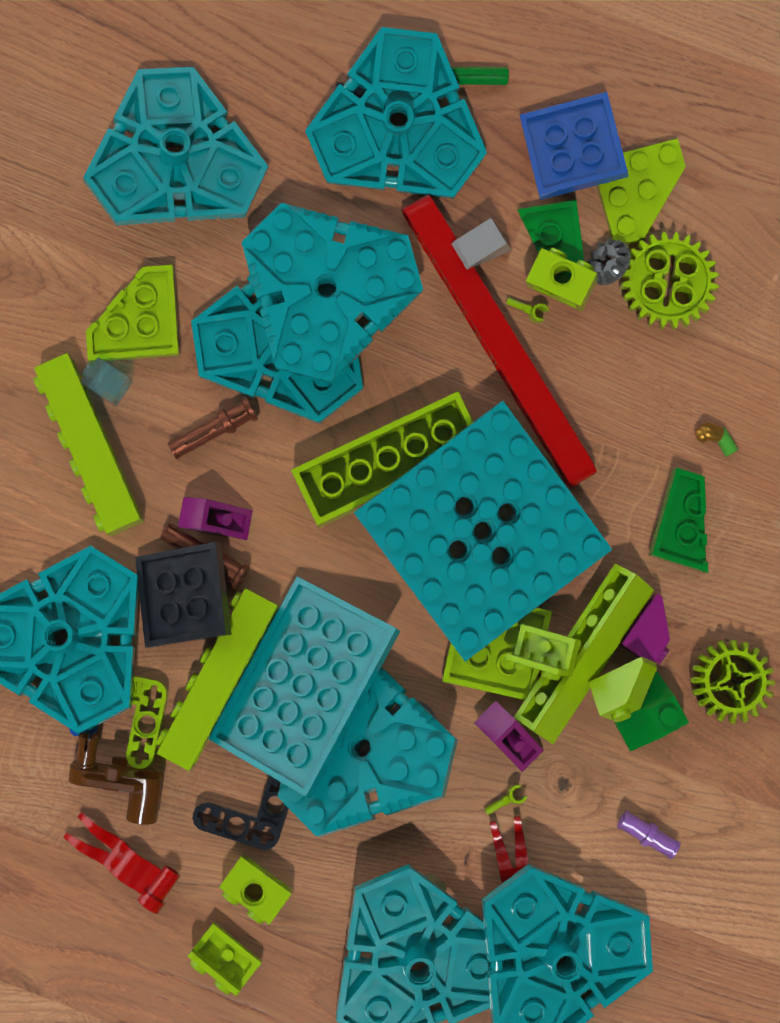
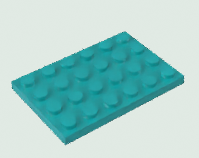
M297 576L208 739L296 792L311 799L395 643L400 630Z

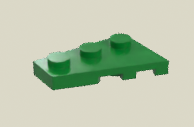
M577 200L517 209L538 254L541 248L547 251L555 248L565 253L567 260L576 264L578 260L585 262ZM561 271L556 275L555 281L565 284L570 281L572 274L567 271Z
M677 467L673 468L649 556L699 572L709 573L705 547L707 545L704 515L706 514L705 476Z

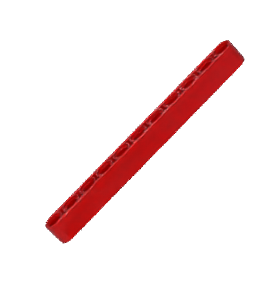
M427 194L403 208L402 213L565 484L571 489L595 475L597 471L592 460L474 267L466 269L453 248L452 243L457 238L433 199Z

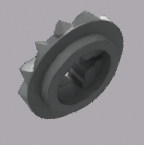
M609 238L605 244L598 242V249L595 252L590 251L591 259L586 263L595 268L594 272L598 276L597 284L608 285L620 279L626 272L631 258L630 250L621 240L615 241ZM608 256L613 258L606 262V266L602 264L603 261L608 259Z

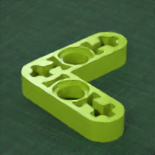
M137 676L133 677L132 704L136 705L127 746L126 759L133 768L144 769L149 767L156 757L158 748L156 742L161 734L168 701V689L160 681ZM154 685L158 686L157 691L162 693L161 698L155 699L153 708H160L159 714L153 711H142L143 705L147 707L150 705L151 699L149 696H146V691L152 690ZM149 715L155 719L156 727L153 732L144 733L140 730L139 722L143 716ZM136 735L141 738H153L152 744L149 742L145 743L144 752L149 754V758L142 760L141 764L137 763L138 758L133 756V752L140 749L142 742L135 741Z

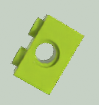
M541 248L526 279L527 286L582 312L598 281L597 273L594 272L595 268L581 260H578L577 264L567 260V255L555 248H551L550 251ZM561 271H567L572 274L570 281L565 284L556 282L555 277Z
M245 854L240 857L219 886L224 891L222 896L228 902L235 906L238 903L242 904L249 910L247 915L259 924L265 921L269 925L293 892V889ZM252 883L260 885L263 890V896L259 899L250 898L246 892L247 886Z

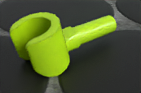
M510 297L506 302L507 305L527 313L533 323L545 321L535 315L536 309H540L543 312L549 311V308L542 303L531 306Z
M521 785L510 786L505 796L484 808L487 815L510 803H523L527 799V795L519 800L513 798V791L521 787Z

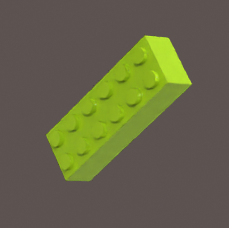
M457 391L304 463L291 471L318 528H322L356 511L473 423Z

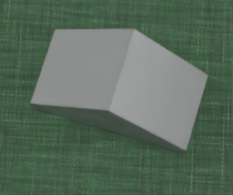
M492 218L452 243L466 269L511 251L510 246Z

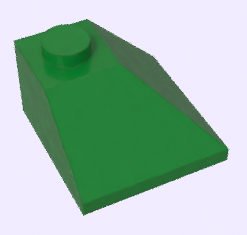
M657 671L641 708L630 713V718L621 722H614L629 751L661 739L689 724L676 697Z

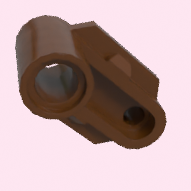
M89 733L79 734L77 760L70 764L68 781L79 786L128 792L129 799L126 819L129 822L140 825L156 823L162 774L152 770L127 767L128 761L126 757L121 756L112 757V765L97 763L95 760L99 736L92 734L91 738H89Z

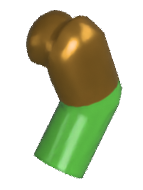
M706 422L702 423L701 427L695 430V436L699 442L704 443L708 440L717 442L725 457L739 450L728 430L723 426Z

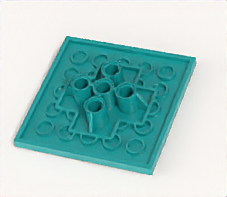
M504 401L499 402L353 512L464 661H467L613 550ZM465 497L470 502V509L466 514L461 515L457 512L455 505L458 499ZM507 503L512 507L513 513L510 519L503 521L499 517L498 511L501 505ZM485 522L488 526V534L486 537L478 539L475 537L474 528L477 523ZM460 540L464 545V552L459 557H452L449 547L452 542ZM502 546L506 550V558L501 563H495L492 553L495 548Z

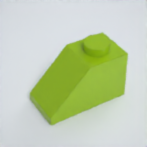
M640 657L590 681L589 685L599 715L613 722H621L630 718V713L639 710L657 670L656 663Z

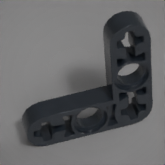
M269 776L257 817L215 803L205 802L196 807L193 812L192 819L194 825L202 831L259 849L268 850L273 848L280 839L289 810L284 804V809L281 813L272 814L266 806L270 797L278 795V791L270 790L271 785L273 784L275 787H278L280 781ZM207 808L212 809L211 815L218 818L222 816L221 811L227 813L222 823V831L216 829L219 825L218 822L210 821L207 825L202 824L203 818L199 817V812H205ZM233 817H240L245 822V830L239 835L231 833L228 829V822ZM251 821L257 823L254 827L256 830L263 831L266 826L270 827V833L275 835L274 840L269 839L265 844L261 842L262 837L256 834H252V840L246 839L251 828Z

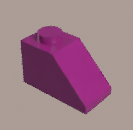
M183 497L178 527L201 533L248 540L253 510L204 498Z
M659 594L652 595L619 644V646L636 658L644 657L658 664L663 661L670 650L666 647L670 641L662 596Z
M496 701L474 722L522 772L544 751L527 731Z

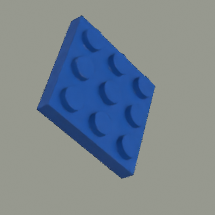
M607 92L520 115L540 200L628 177V170Z

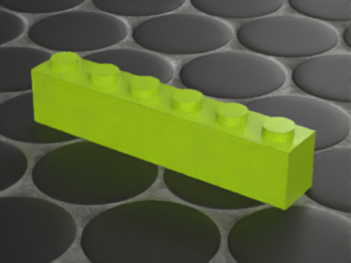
M66 353L34 367L37 377L33 378L39 393L41 395L45 393L49 401L45 408L52 422L57 421L61 431L57 433L63 448H69L73 459L69 460L70 466L76 477L80 475L85 486L81 490L88 504L93 503L97 514L93 515L99 531H105L107 535L114 536L143 523L144 519L73 358Z
M614 564L568 634V637L581 640L572 677L560 676L558 681L541 676L514 716V719L546 741L554 744L590 690L589 682L599 676L654 592V589L637 574Z
M246 588L243 593H236L229 607L233 609L230 615L232 635L219 637L213 648L207 647L200 660L204 664L199 675L194 673L185 688V690L189 691V694L184 703L181 701L177 703L171 714V718L175 719L169 730L163 729L156 742V745L160 747L156 754L188 771L193 770L209 740L210 734L279 609L278 605Z

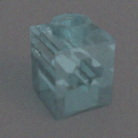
M100 358L86 366L82 373L84 379L81 382L86 388L117 407L133 383L128 376Z

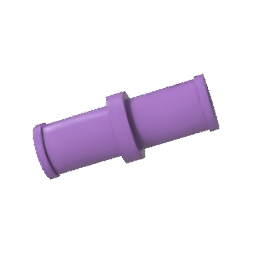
M628 810L622 814L618 821V829H622L640 840L642 846H650L667 856L670 860L674 858L680 848L681 842L658 830L656 824H648L631 814Z

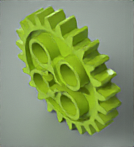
M663 232L660 236V241H658L652 234L649 237V245L641 240L638 243L640 251L633 248L630 251L632 259H630L628 266L629 270H626L622 276L627 281L621 283L619 287L622 290H628V293L622 298L623 301L632 300L633 302L628 310L634 311L638 309L640 311L637 317L638 320L645 316L649 317V327L655 320L659 321L660 330H663L667 322L670 323L672 330L677 328L678 321L684 327H687L690 324L689 317L697 322L701 318L698 311L706 313L709 310L705 302L713 303L715 297L709 292H714L719 288V285L711 282L719 276L717 272H710V269L716 262H706L705 258L710 253L709 250L700 253L698 249L701 242L699 241L691 246L689 244V235L684 241H679L678 232H675L672 239H668L666 232ZM673 255L675 261L671 273V282L674 283L669 289L668 306L665 307L663 300L666 293L667 280L664 279L670 269V256ZM652 258L659 259L663 264V269H653L649 264V260ZM679 264H689L693 269V273L690 275L682 273L679 269ZM645 288H655L659 293V298H648L645 294ZM675 293H685L689 298V302L687 304L679 303L675 298Z

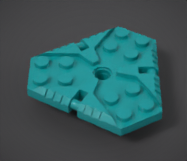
M381 27L347 73L349 78L344 86L338 85L306 128L305 133L327 184L383 191L387 187L395 188L396 192L428 194L433 197L454 199L487 155V151L465 99L461 100L457 91L460 87L437 33ZM358 86L366 91L361 99L353 94ZM447 97L450 105L441 109L437 100ZM397 112L403 113L407 117L406 124L400 127L394 126L390 122V117ZM387 167H398V177L388 176Z
M194 67L138 69L113 118L115 126L113 130L107 129L83 176V181L116 226L175 222V218H187V221L245 218L268 171V165L236 122L229 123L227 121L226 109ZM217 126L219 131L213 134L210 129ZM125 131L134 134L133 137L125 136ZM176 146L182 150L180 152H171L168 148ZM174 200H185L184 206H174Z
M280 203L241 242L257 301H261L262 309L260 313L275 368L280 371L331 384L373 342L371 337L377 331L382 333L423 292L409 236L379 229L378 227L360 224L355 221H350V224L340 222L339 217ZM336 233L346 236L344 243L334 241ZM324 284H330L335 287L336 291L333 295L325 297L319 293V288ZM283 294L284 302L274 305L272 297ZM362 316L369 321L364 328L357 323Z
M251 276L247 277L248 284L241 289L238 286L234 287L191 321L198 374L202 379L253 399L256 396L263 398L266 404L321 424L363 391L358 357L331 384L280 371L275 368L260 313L262 309L261 301H257L253 305L248 300L255 293ZM324 284L319 288V293L325 297L333 295L336 291L335 287L330 284ZM283 294L272 297L274 305L284 302ZM264 376L273 380L270 388L261 385Z
M92 546L38 573L40 578L31 583L26 579L0 593V684L18 696L25 695L29 697V703L77 734L85 733L132 708L135 647L132 646V636H136L139 576ZM46 589L49 596L40 600L37 593ZM66 629L68 632L67 641L58 646L55 642V637L59 631ZM112 635L120 636V646H111ZM36 676L43 679L38 688L32 685Z
M383 667L379 670L311 799L283 783L280 784L277 797L316 837H323L375 820V814L381 812L388 816L445 797L458 739L415 698L412 697L410 699L406 696L407 690ZM397 703L401 708L393 715L390 709ZM369 741L370 751L366 756L361 757L360 748L363 743ZM376 791L378 800L371 802L369 793Z
M410 864L355 886L346 948L349 952L343 961L335 1015L336 1021L338 1023H440L448 1020L449 1023H456L489 1009L490 998L487 969L491 967V964L486 958L483 919L469 908L458 906V902L453 896L438 887V885L430 881ZM448 915H451L454 919L448 925L444 920ZM361 951L371 952L370 958L360 957ZM511 959L503 960V965L512 963ZM417 962L426 963L420 970L411 969ZM440 1002L442 1008L431 1012L429 1006Z
M531 864L526 865L482 898L486 958L491 964V967L487 969L491 1023H586L594 1017V1014L591 1012L594 1007L601 1003L606 1008L653 972L650 916L640 909L621 903L594 890L590 893L586 892L582 885L563 879ZM579 903H582L584 905L581 911H576ZM567 956L563 963L557 964L560 958ZM503 960H512L511 964L503 965ZM591 989L593 993L582 999L581 995Z

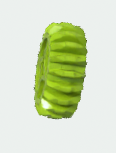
M730 640L728 648L724 641H719L717 644L719 652L713 646H709L706 649L710 658L703 654L698 656L699 661L704 664L703 667L693 665L692 670L699 672L700 677H692L690 682L699 683L700 688L692 690V694H703L704 697L697 702L698 706H704L709 703L710 705L705 713L711 716L718 710L716 715L718 721H723L727 714L729 723H736L738 714L742 722H747V711L753 717L759 716V711L756 705L763 709L768 707V704L762 698L763 696L772 698L774 695L771 691L766 690V686L775 685V680H767L766 675L772 674L774 670L773 668H763V665L769 660L766 656L758 660L756 659L760 652L759 648H753L748 653V642H742L738 650L737 640ZM730 655L745 660L753 671L740 672L735 663H732ZM721 660V676L716 681L709 683L712 668ZM731 673H733L732 677H746L734 684V690L733 686H720V684L726 683L731 679ZM756 680L752 696L744 703L743 699L746 698L744 693L745 686ZM726 691L730 696V700L734 701L735 707L723 705L714 697L712 692Z

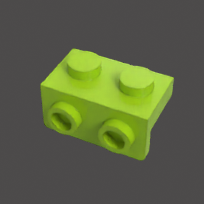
M521 624L514 654L506 653L505 660L515 662L514 668L526 672H532L533 668L542 670V677L559 681L560 676L572 677L581 640Z
M213 922L187 955L191 959L190 965L202 975H205L207 972L216 980L214 984L220 991L226 995L232 993L235 996L238 995L242 987L262 963V960L215 922Z

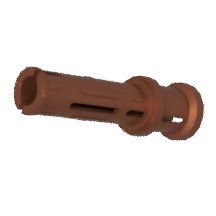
M242 397L241 402L226 410L220 409L217 417L194 428L174 441L168 442L167 444L176 460L226 432L233 434L236 432V428L251 420L254 422L259 420L247 397ZM242 411H245L244 414L238 416L237 418H235V419L232 418L233 416L237 415L238 413H240V412H242ZM222 423V426L218 427L217 429L214 428L216 425ZM207 430L210 431L208 434H206V435H204V436L198 438L197 440H195V441H193V442L187 444V441H189V440L195 438L196 436H198V435H200V434L206 432Z
M172 523L165 527L160 536V540L176 549L204 544ZM222 551L225 580L230 582L232 588L236 590L247 576L250 566L238 563L228 557V552Z

